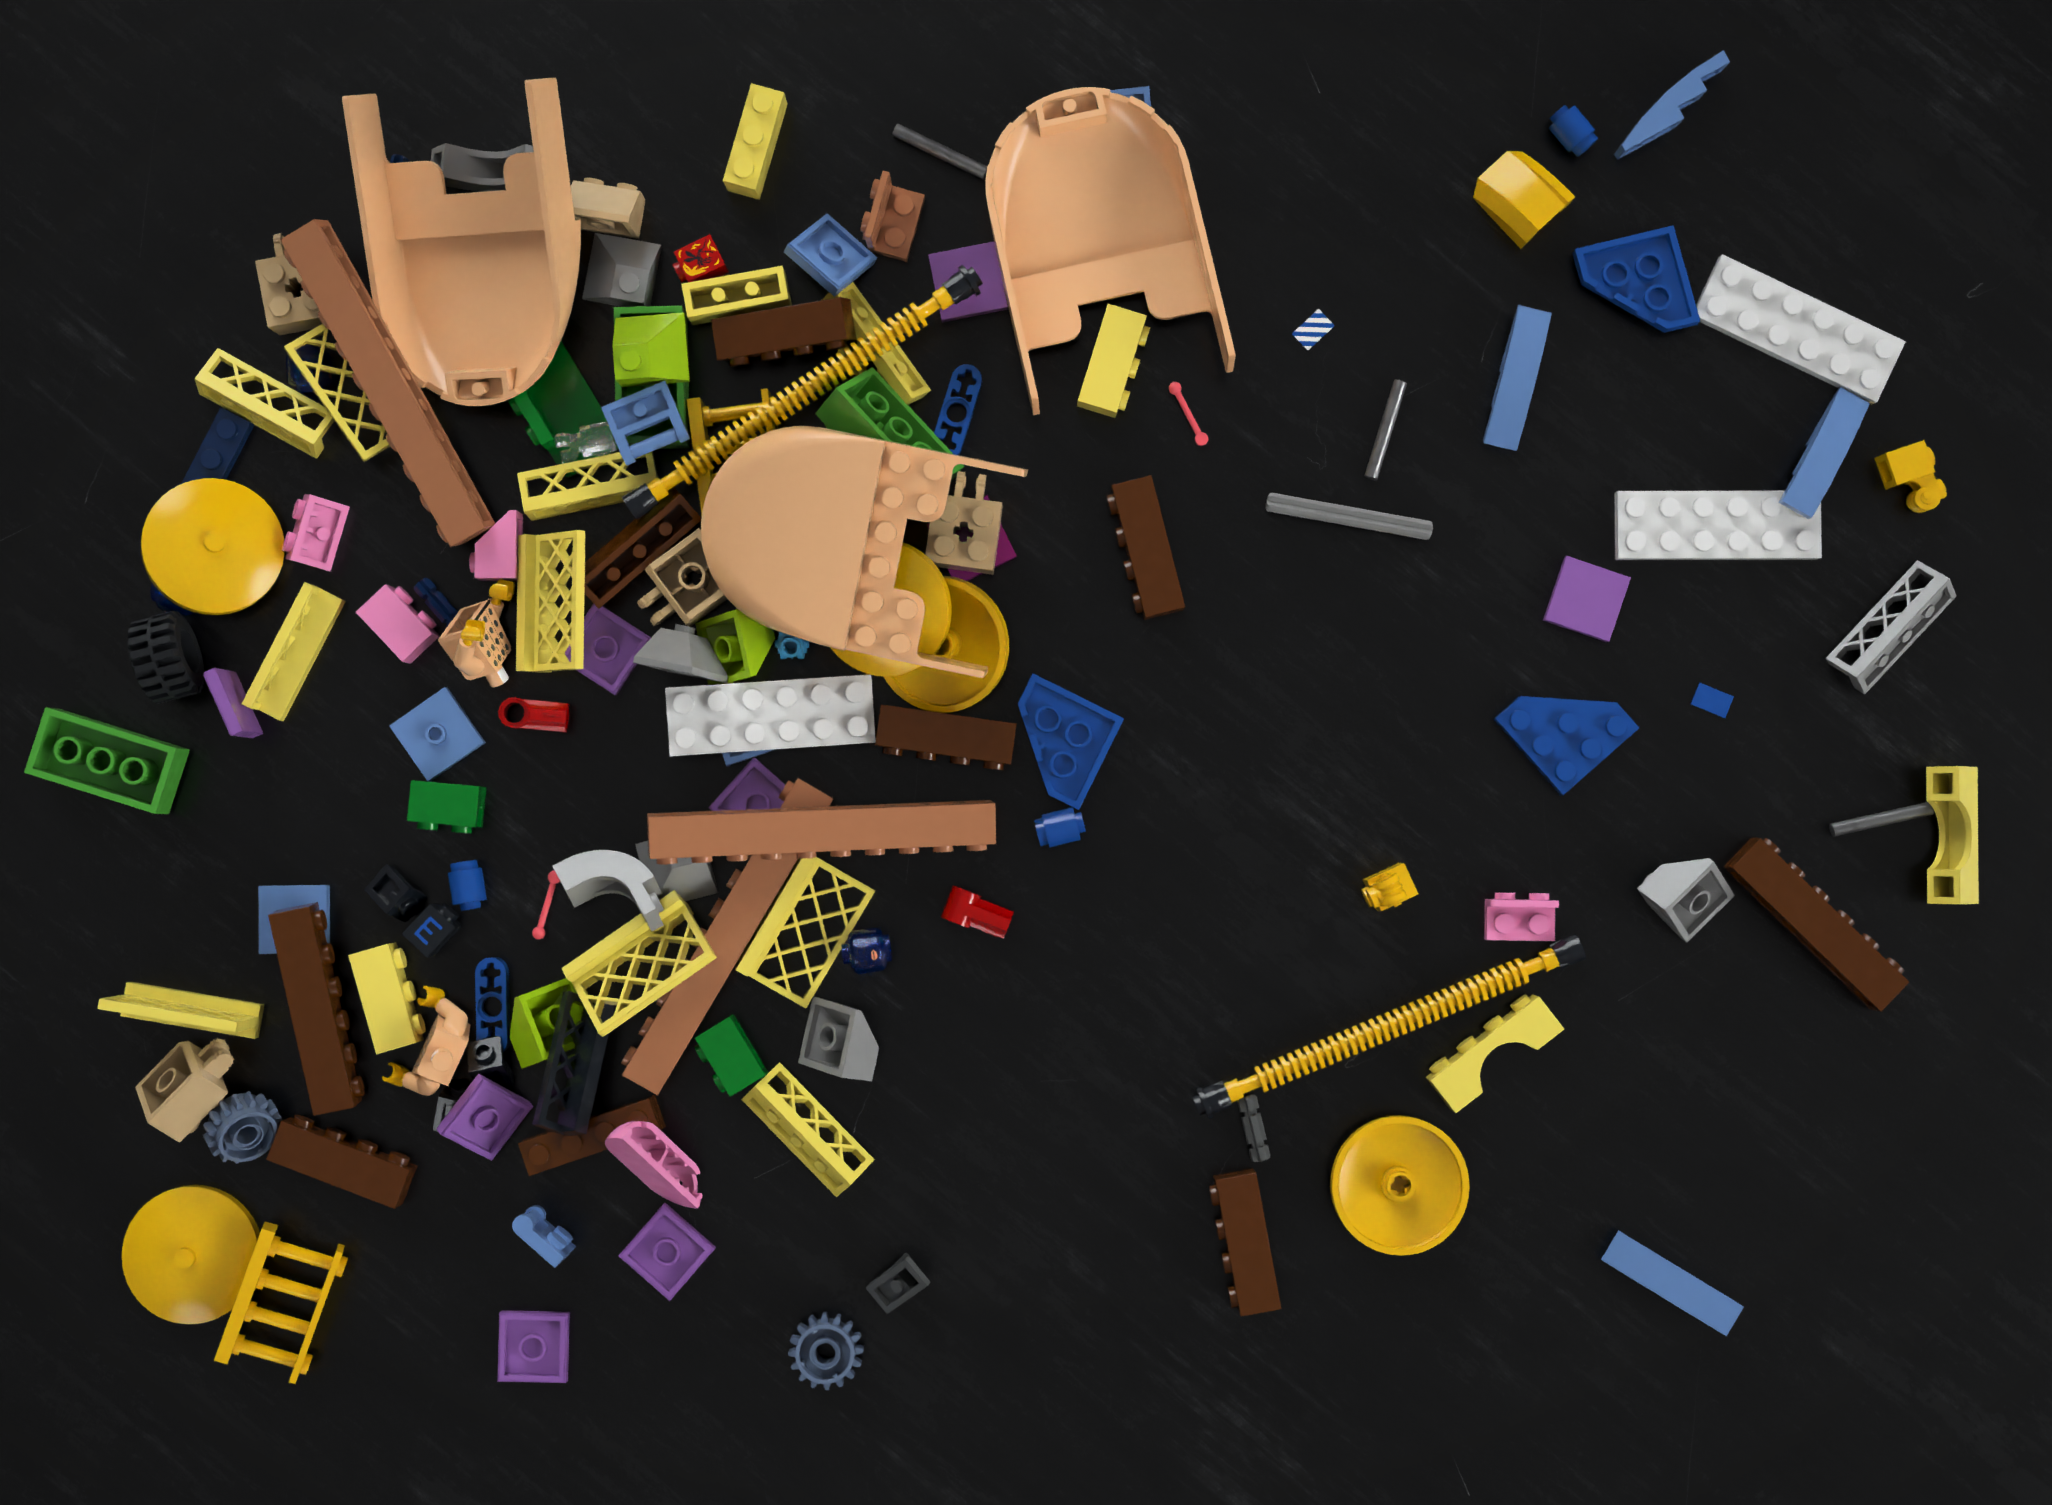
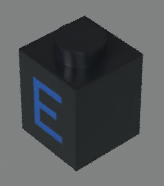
M433 903L412 922L402 935L424 956L431 957L435 956L460 930L462 925L457 921L459 915L445 903L442 905Z

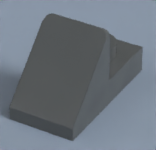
M906 1252L891 1268L872 1280L866 1286V1290L888 1314L926 1288L931 1282Z

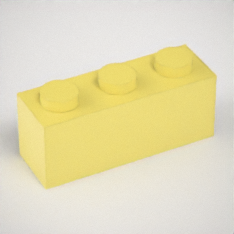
M751 83L723 178L727 191L760 200L788 105L784 92Z
M783 265L681 284L687 318L692 325L709 323L711 319L792 305L787 275Z
M1107 305L1080 391L1077 407L1116 418L1118 409L1125 411L1130 391L1124 389L1128 377L1135 379L1141 360L1135 358L1138 345L1145 347L1151 328L1145 326L1147 315L1115 305Z
M395 942L348 955L376 1054L423 1041V1033L426 1032V1027L420 1013L417 1014L413 1001L416 1000V991L412 981H407L404 968L407 967V959L403 949L398 948Z

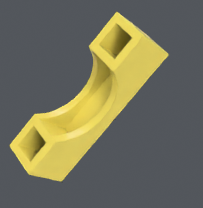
M1926 767V801L1934 809L1939 827L1938 851L1934 862L1927 869V904H1979L1978 767Z
M1527 994L1522 995L1510 1005L1512 1011L1502 1018L1500 1015H1497L1483 1026L1485 1031L1475 1039L1473 1036L1466 1038L1456 1047L1459 1052L1449 1059L1446 1057L1439 1059L1429 1068L1431 1073L1425 1078L1451 1111L1457 1113L1483 1093L1480 1081L1481 1067L1485 1058L1493 1049L1505 1043L1518 1042L1539 1050L1564 1030L1563 1026L1539 996L1533 994L1530 997Z

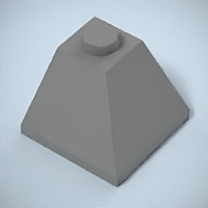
M595 233L582 299L620 307L651 306L662 245Z
M675 624L674 630L660 628L639 650L633 660V663L670 673L727 683L728 675L708 639L695 635V628Z
M648 841L635 844L639 861L651 871L662 894L657 896L659 900L673 890L685 901L719 893L711 862L692 863L691 857L677 858L678 863L656 864V859L649 858Z
M1710 858L1661 864L1637 888L1646 903L1686 943L1735 896L1718 867Z
M813 996L798 1063L840 1078L872 1081L879 1046L862 1011Z

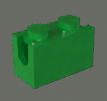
M411 780L407 821L417 822V829L438 830V824L451 825V832L472 834V827H483L486 787Z
M734 1014L695 1037L698 1044L694 1048L704 1064L709 1061L715 1071L712 1078L716 1086L722 1093L727 1091L730 1097L769 1073Z

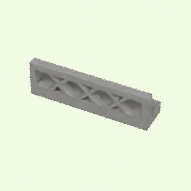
M1917 560L1826 657L1828 664L1848 675L1854 688L1866 694L1956 598L1957 595L1950 578ZM1920 573L1931 579L1925 588L1911 590V583ZM1907 600V607L1902 612L1888 615V607L1893 602ZM1884 626V631L1879 637L1865 639V632L1870 627ZM1860 649L1861 656L1852 666L1840 660L1847 651Z

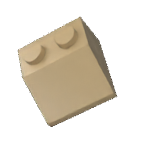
M584 178V182L573 180L571 184L575 220L581 219V230L639 239L646 199L641 191L637 190L636 186L627 183H618L617 187L604 185V182L599 179Z

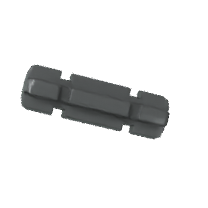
M1254 1094L1244 1095V1098L1237 1100L1239 1111L1244 1114L1241 1120L1247 1144H1251V1148L1248 1149L1252 1162H1262L1269 1159L1271 1155L1268 1144H1264V1140H1267L1261 1113H1257L1256 1110L1259 1108L1257 1096Z

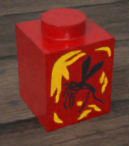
M710 234L674 251L678 262L672 265L681 283L684 281L694 282L716 278L729 272Z

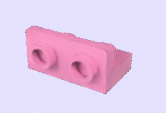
M304 494L302 500L297 499L292 513V518L296 519L293 532H287L282 551L287 552L285 559L331 572L350 507L311 494Z
M1495 892L1494 899H1485L1484 940L1555 941V908H1559V901L1549 900V893H1529V900L1515 899V893Z

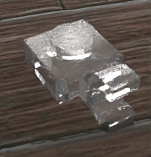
M607 421L579 427V433L555 435L557 448H570L561 451L562 464L575 461L578 458L579 452H582L584 458L594 455L602 456L609 452L617 451V444Z

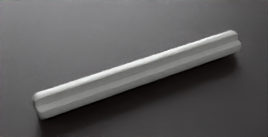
M1269 493L1266 500V510L1268 512L1424 540L1431 537L1433 523L1428 520L1300 497Z

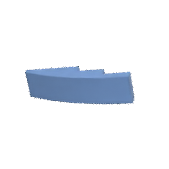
M1724 50L1693 69L1666 91L1638 121L1614 153L1617 160L1671 131L1684 119L1680 110L1699 100L1707 91L1703 82L1720 73L1730 63Z
M1518 305L1499 369L1500 376L1491 403L1492 410L1483 437L1484 444L1517 451L1545 347L1551 312Z
M1842 387L1837 389L1805 445L1807 448L1792 473L1794 476L1779 500L1780 504L1807 519L1813 517L1855 438L1869 407V402Z
M1619 1230L1601 1259L1725 1336L1729 1334L1744 1308L1741 1304Z

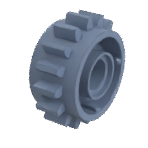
M250 1091L233 1094L220 1101L219 1106L208 1113V1122L203 1124L207 1133L203 1135V1138L213 1156L219 1155L223 1162L231 1160L237 1164L239 1162L252 1161L265 1154L271 1148L282 1117L271 1099L266 1100L262 1093L257 1096L251 1094Z
M823 1312L822 1318L818 1320L814 1315H810L808 1326L800 1323L797 1327L801 1336L792 1335L790 1339L791 1343L797 1345L788 1351V1356L795 1357L796 1359L792 1363L791 1368L792 1370L799 1369L801 1371L799 1380L809 1379L811 1381V1388H815L817 1384H823L825 1390H829L831 1383L834 1382L839 1387H842L844 1384L843 1377L846 1376L853 1379L855 1376V1372L851 1367L861 1366L862 1360L856 1357L857 1354H861L864 1351L863 1345L856 1344L861 1337V1333H853L851 1331L853 1322L843 1323L841 1321V1314H837L833 1319L829 1318L827 1312ZM828 1343L835 1349V1355L831 1358H823L819 1355L817 1347L820 1344Z

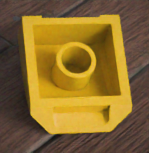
M1506 151L1478 177L1473 198L1521 249L1555 215L1565 209L1575 196L1554 175L1524 152Z

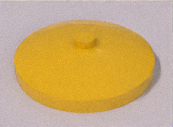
M196 479L171 489L152 507L142 531L141 555L150 580L168 600L195 613L224 615L250 607L264 597L271 589L283 565L285 551H282L284 536L276 514L266 501L251 489L224 479Z
M903 542L894 588L912 591L923 599L925 615L918 652L935 655L945 641L950 628L952 617L950 592L942 573L935 563L917 548ZM831 648L849 666L874 676L902 675L921 666Z
M943 576L950 592L952 617L945 641L934 656L987 666V675L984 678L920 666L908 673L897 676H885L884 679L891 689L909 704L926 711L949 713L971 707L989 695L997 686L1004 674L1009 658V635L1002 613L983 590L966 580Z
M1401 1115L1375 1119L1353 1132L1343 1143L1336 1155L1330 1179L1332 1202L1345 1228L1365 1246L1381 1253L1399 1256L1418 1254L1443 1242L1460 1223L1467 1207L1470 1189L1465 1160L1451 1138L1442 1130L1424 1120Z
M186 1185L163 1192L148 1201L137 1212L126 1231L122 1246V1267L127 1284L142 1306L164 1320L179 1324H201L215 1320L233 1309L260 1235L258 1226L250 1212L240 1201L220 1189L204 1185Z

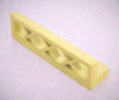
M854 282L835 297L828 293L822 299L838 297L850 299L856 340L862 337L865 342L868 341L865 337L867 332H870L874 337L872 329L875 327L880 332L882 331L879 326L882 321ZM846 342V346L848 347V349H849L850 351H853V350L850 349V347L848 346V344H847V342ZM888 343L891 350L886 352L882 347L881 350L884 355L881 357L876 352L873 353L876 357L873 364L876 366L877 372L907 405L924 398L931 391L899 345L893 347L891 343ZM838 349V352L840 351V353L844 357L845 353L843 349ZM861 362L859 365L862 370L859 372L854 367L851 368L856 376L866 371V367Z
M219 348L216 349L195 377V383L201 396L316 459L324 450L322 438L333 424L334 419L321 404ZM222 361L234 368L235 376L220 379L213 375L212 372ZM257 380L263 384L265 392L249 395L243 391L241 383ZM286 396L293 400L294 409L279 411L273 408L271 399ZM316 413L324 417L316 430H313L302 424L300 415Z
M653 451L638 457H646L649 473L636 476L626 471L629 465L626 466L620 452L517 473L523 511L531 521L622 503L624 502L622 496L645 483L648 484L658 477ZM609 465L617 470L610 481L599 482L592 477L599 466ZM575 471L583 477L576 488L566 489L559 484L565 474ZM622 474L626 476V478L619 479ZM542 478L550 484L542 495L530 497L527 481Z
M304 582L242 705L250 709L260 710L279 721L285 720L346 602L345 600L315 585Z
M780 1062L741 1099L836 1197L845 1191L875 1160ZM777 1075L786 1085L787 1094H778L768 1082ZM795 1103L805 1104L810 1109L811 1119L801 1118L796 1113ZM819 1127L828 1128L834 1134V1143H826L820 1137ZM843 1152H852L861 1162L854 1171L844 1162Z

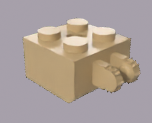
M282 233L273 235L276 257L255 261L267 326L278 335L310 330L322 324L318 317L319 309L314 300L308 297L304 290L300 291L301 296L297 297L298 290L302 288V278L297 269L292 267L285 258V247L280 240L284 238Z
M958 471L954 496L948 495L943 515L938 520L930 522L925 555L937 567L994 575L1003 505L1002 502L984 500L987 475L979 474L976 479L975 499L963 497V490L966 486L967 477L965 472ZM961 527H968L969 532L973 533L972 538L967 537L966 542H961L959 535L955 534L957 530H961Z
M700 528L646 567L645 571L654 581L656 587L640 598L637 604L641 609L647 608L664 595L669 604L652 615L650 622L653 626L660 624L676 612L685 625L691 627L727 600L713 579L706 563ZM692 571L697 574L702 573L701 581L697 585L693 583L688 585L687 583L691 579L688 575Z
M213 1039L203 1049L190 1041L179 1042L137 1084L135 1088L148 1124L180 1143L188 1134L198 1128L201 1120L212 1109L219 1106V1102L223 1101L228 1094L222 1076L234 1064V1058L231 1056L230 1051H228L230 1048L225 1039Z

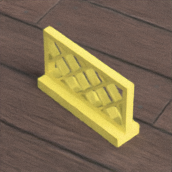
M321 324L285 345L284 350L363 462L390 447L387 439L383 440L384 433L387 432L383 424L380 426L362 422L364 406L370 403L369 399H366L364 391L362 397L342 393L345 376L352 378L353 371L346 370L348 361L344 360L342 369L322 365L325 348L336 350L334 343L326 342L329 329ZM323 334L322 341L316 340L317 337ZM306 344L321 347L318 363L302 361L295 350ZM308 368L316 370L315 378ZM320 371L341 375L337 392L321 388L318 383ZM328 397L336 398L335 406ZM340 399L361 403L357 420L343 418L338 412ZM348 425L356 426L355 434ZM360 427L380 431L378 444L365 450L358 440Z
M573 530L541 535H518L516 671L551 673L552 671L583 669L585 531ZM573 539L572 554L569 556L566 550ZM561 560L564 568L559 574L556 567ZM571 576L572 587L569 591V589L566 586V583ZM559 595L564 600L560 608L555 604ZM569 611H571V623L568 625L565 618ZM560 628L563 636L558 643L555 635ZM569 645L571 646V662L565 655Z
M818 857L798 858L735 964V970L807 1008L875 890ZM821 867L831 873L834 887L815 892L812 878L817 869ZM836 876L847 883L838 885ZM809 885L811 893L803 895L804 891ZM854 886L865 893L858 905L844 908L840 890ZM836 891L840 910L821 915L816 896ZM813 898L817 916L798 921L794 909L798 901ZM854 911L848 921L846 913ZM792 913L794 922L785 924ZM842 914L845 925L842 933L827 938L823 919ZM819 921L823 939L804 944L799 926ZM795 927L800 945L780 950L777 940L778 935L782 930ZM836 941L835 945L830 951L829 942ZM775 944L776 952L768 954L772 945ZM825 944L827 952L825 962L809 967L805 949ZM801 950L806 968L786 973L782 955ZM778 956L783 975L767 978L757 972L764 960ZM819 970L813 980L811 972ZM807 973L810 987L802 998L790 990L788 978ZM784 980L786 988L776 983V981Z
M675 890L659 900L664 909L659 913L664 926L651 932L640 913L561 968L565 977L573 984L598 1034L602 1037L717 958L693 917L694 913L689 904ZM686 920L688 925L684 937L671 936L673 928ZM655 941H660L655 957L643 955L647 946ZM669 943L681 944L676 959L664 958ZM690 945L701 946L704 951L703 954L693 961L685 960ZM626 961H632L627 976L615 975L617 967ZM640 962L652 963L648 979L636 978ZM661 965L674 966L670 977L664 981L657 980ZM598 980H602L603 983L599 995H588L586 989ZM612 982L624 983L619 999L607 997ZM633 984L645 986L640 998L635 1001L628 1000ZM604 1005H616L614 1015L603 1023L600 1017Z
M126 982L123 995L100 998L97 1009L121 1013L120 1016L256 1039L259 1038L265 1004L136 982Z

